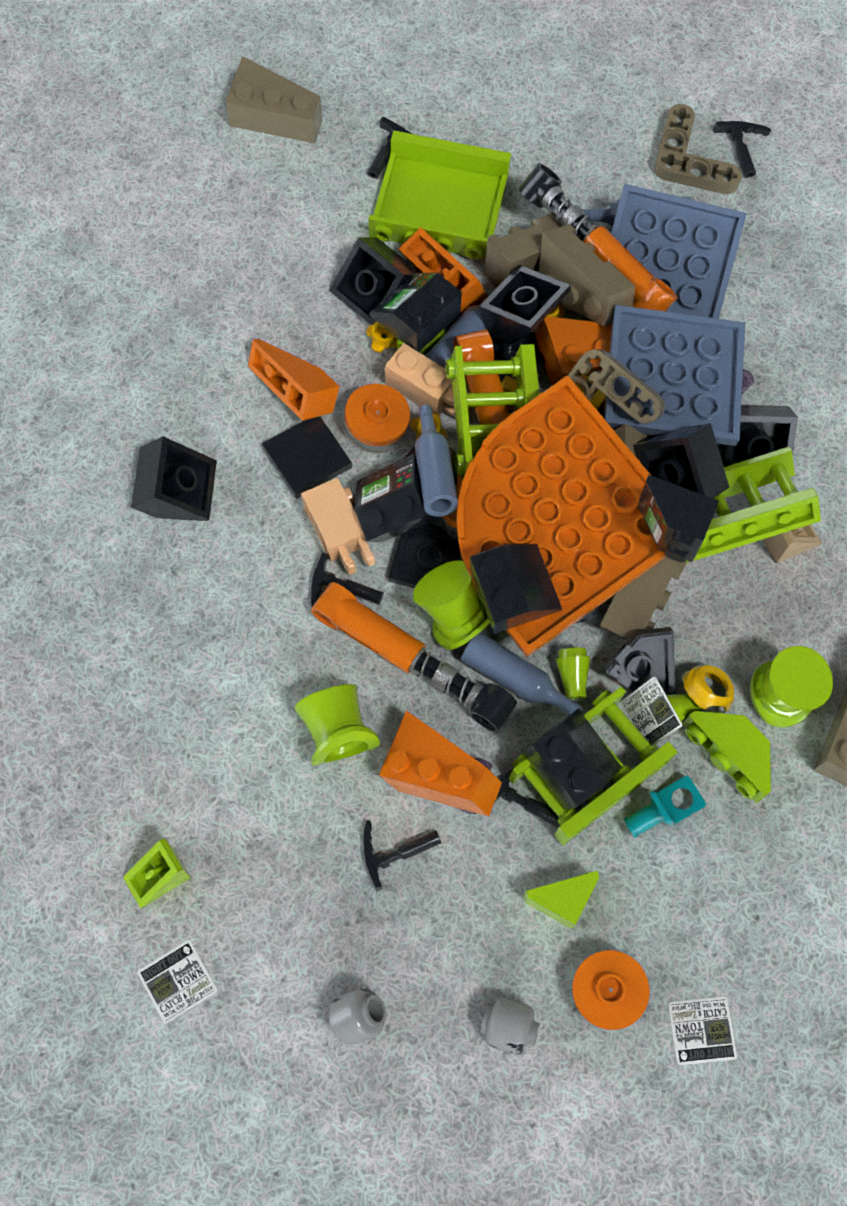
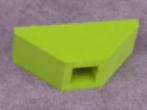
M694 711L682 724L686 728L685 733L695 745H702L711 754L710 760L714 766L721 772L725 773L727 771L736 781L735 786L745 798L753 799L758 803L771 792L770 741L745 715Z

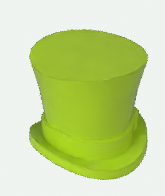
M451 561L434 568L419 581L413 591L414 602L434 619L433 634L437 643L444 649L452 650L464 645L490 623L481 597L478 596L474 587L472 576L466 570L463 561Z
M805 646L785 648L777 654L773 661L765 662L754 671L750 682V695L753 706L760 718L771 726L783 728L794 726L804 720L813 709L819 708L829 699L833 688L832 672L826 660L817 651Z
M354 684L338 685L317 691L304 697L295 705V711L303 720L315 741L316 751L311 758L312 766L376 749L380 745L376 732L365 727L362 723L358 687Z

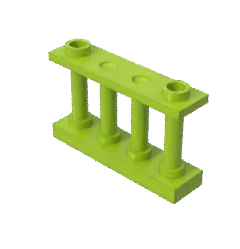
M534 344L521 345L515 357H512L511 360L463 362L462 346H455L451 358L446 360L447 379H452L459 454L455 455L456 475H461V481H463L468 465L474 459L472 456L471 439L486 438L499 425H469L468 407L515 405V408H521L540 395ZM511 374L512 377L517 379V388H515L514 392L466 393L465 375Z
M790 447L724 467L730 488L713 498L719 501L715 510L718 517L711 520L704 541L693 561L821 521L819 497L814 487L798 492L790 478L795 476L793 455ZM777 482L784 496L765 502L758 487ZM744 492L751 507L731 513L724 498Z
M622 686L613 693L609 690L603 692L593 701L592 704L595 707L584 716L592 724L606 714L639 752L640 756L638 758L642 762L633 770L629 765L625 767L607 746L621 765V768L612 778L615 784L606 791L602 787L586 800L588 805L581 811L577 812L575 808L564 810L524 754L520 755L511 764L514 769L508 778L510 782L514 784L525 775L560 818L557 822L561 826L554 836L562 846L570 842L668 764L678 753L669 741L660 748L655 744L651 746L621 711L617 704L626 693Z

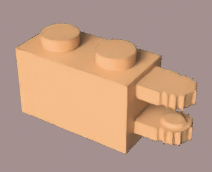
M403 343L385 365V385L396 389L405 398L420 407L422 405H429L432 408V412L440 415L444 411L455 418L452 379H447L446 369Z
M335 478L301 493L303 507L326 554H328L330 562L340 558L348 575L356 572V565L349 554L359 550L367 566L376 564L353 508L355 499L349 487L343 488L339 479Z

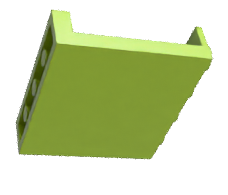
M393 130L391 154L375 211L368 218L369 237H378L383 242L393 241L404 244L421 227L449 253L464 255L473 260H486L488 236L495 233L509 176L512 153Z

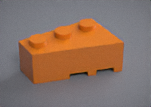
M548 316L543 319L535 332V337L540 353H542L545 361L544 365L551 386L566 377L581 356L587 351L602 349L609 353L612 324L604 327L592 321ZM600 357L590 360L593 367L586 375L589 376L594 371H602L603 368L599 365L602 360Z
M407 710L379 774L382 779L399 792L488 817L502 784L486 766Z

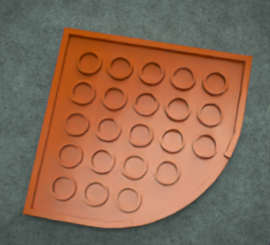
M568 375L512 413L486 437L482 447L468 465L458 498V542L464 565L470 576H472L470 556L502 545H538L562 606V611L506 630L526 657L532 655L667 557L665 552L658 550L638 508L646 479L650 473ZM472 576V581H473L474 587H475L476 591L478 592V589H477V587H476L474 578H473V576Z

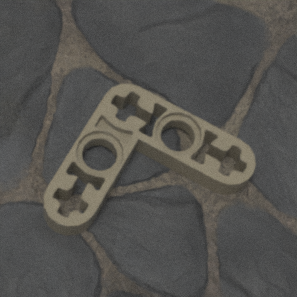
M677 104L671 107L654 166L655 174L665 181L721 194L734 193L742 179L741 170L730 163L687 154L686 151L695 113L690 106L685 104ZM678 117L684 118L681 128L676 127ZM675 138L681 141L682 145L678 147L671 146L667 140ZM666 163H671V164H672V167H671V168L665 167V166H666ZM682 165L685 166L684 172L681 171ZM699 168L704 171L705 175L696 177L690 170ZM712 172L715 173L714 179L710 178ZM724 176L730 177V182L724 181Z
M594 349L587 351L568 374L573 382H578L583 386L584 395L589 401L599 389L640 423L647 424L657 421L665 411L663 398L605 350ZM599 357L602 359L599 364L603 368L602 371H594L588 379L579 375L580 372L582 375L589 373L593 367V364L590 362L591 359H598ZM619 376H624L630 382V390L625 396H620L614 390V382ZM639 389L642 391L637 395L639 399L644 402L650 400L654 402L652 405V409L655 411L654 414L644 415L642 413L644 406L637 400L632 401L631 405L628 403L637 394Z

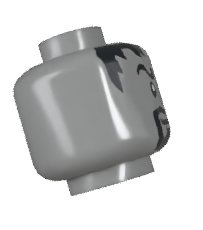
M359 988L340 994L333 999L329 1009L330 1028L338 1040L345 1044H356L374 1039L381 1033L386 1020L384 1002L375 992L368 988Z
M501 997L496 1001L495 1005L488 1004L482 1023L481 1034L486 1035V1042L492 1048L520 1055L525 1051L527 1044L535 1045L540 1023L533 1021L534 1010L531 1006Z

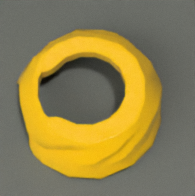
M697 665L690 671L685 672L683 677L684 689L700 708L707 709L710 706L724 707L725 712L729 711L734 701L735 692L730 678L724 671L711 665ZM705 677L720 683L726 690L725 697L715 695L707 685Z

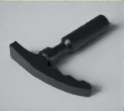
M383 116L380 120V128L388 131L389 135L386 145L381 147L367 172L369 177L374 179L379 177L390 157L393 130L410 133L404 127Z
M716 121L713 129L714 134L730 133L732 141L736 143L737 147L735 150L745 178L754 177L756 170L748 147L743 143L742 132H745V134L753 132V134L768 136L771 129L749 122Z
M322 552L312 579V607L319 599L320 586L322 584L328 586L330 582L343 586L356 597L380 605L384 592L349 579L346 581L335 577L336 574L331 572L326 574L325 568L329 558L328 554Z
M514 768L503 776L500 780L502 784L495 802L504 796L506 801L510 803L514 801L523 806L525 811L558 828L561 826L557 822L560 818L551 807L533 798L527 799L518 794V790L509 787L510 780L508 778Z
M370 820L366 821L363 840L364 855L376 892L382 889L378 876L379 868L385 869L390 867L389 863L399 859H408L442 844L436 830L398 846V849L387 855L382 853L375 857L372 854L374 848L371 844L372 837L370 832L372 831V824Z

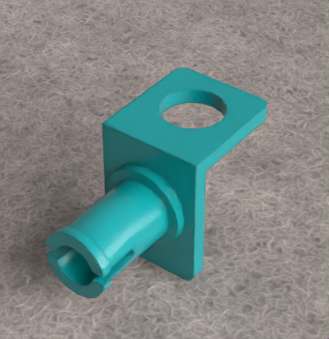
M686 775L659 792L655 790L649 792L652 797L650 799L651 803L623 819L634 838H637L638 835L661 822L674 826L706 807V802L692 779ZM680 788L689 790L693 796L692 805L684 810L676 808L672 802L673 793Z

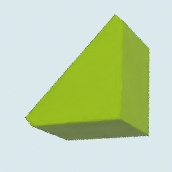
M165 838L159 840L123 876L140 909L191 878L174 847Z
M598 871L590 872L527 890L523 898L526 904L572 929L576 925L600 877Z

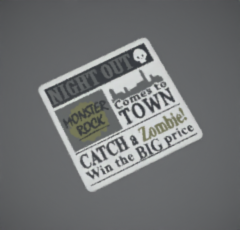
M656 677L651 678L620 702L630 721L651 746L656 745L682 727L681 721Z
M190 940L183 942L137 972L165 1024L217 992L215 984Z
M727 997L668 1003L678 1065L737 1059Z

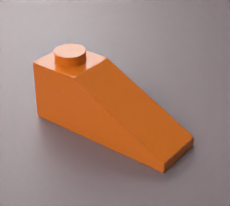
M421 227L398 249L421 273H439L462 292L460 315L468 307L479 305L488 298L480 281Z
M259 338L253 339L248 367L301 420L333 413L340 386L321 368Z

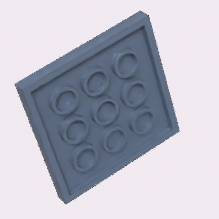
M624 184L611 234L654 277L663 281L675 292L677 299L666 312L719 319L747 213Z
M615 305L612 317L609 354L663 398L665 411L657 421L647 424L640 423L609 397L605 396L604 419L613 430L627 424L640 433L658 436L683 427L711 423L717 444L736 446L740 439L745 322ZM619 376L614 382L615 392L620 396H625L630 390L629 380L624 376ZM639 389L637 394L628 403L631 405L632 401L637 400L644 406L642 411L644 415L654 414L655 411L652 409L654 402L652 400L644 402L639 399L637 395L642 392Z

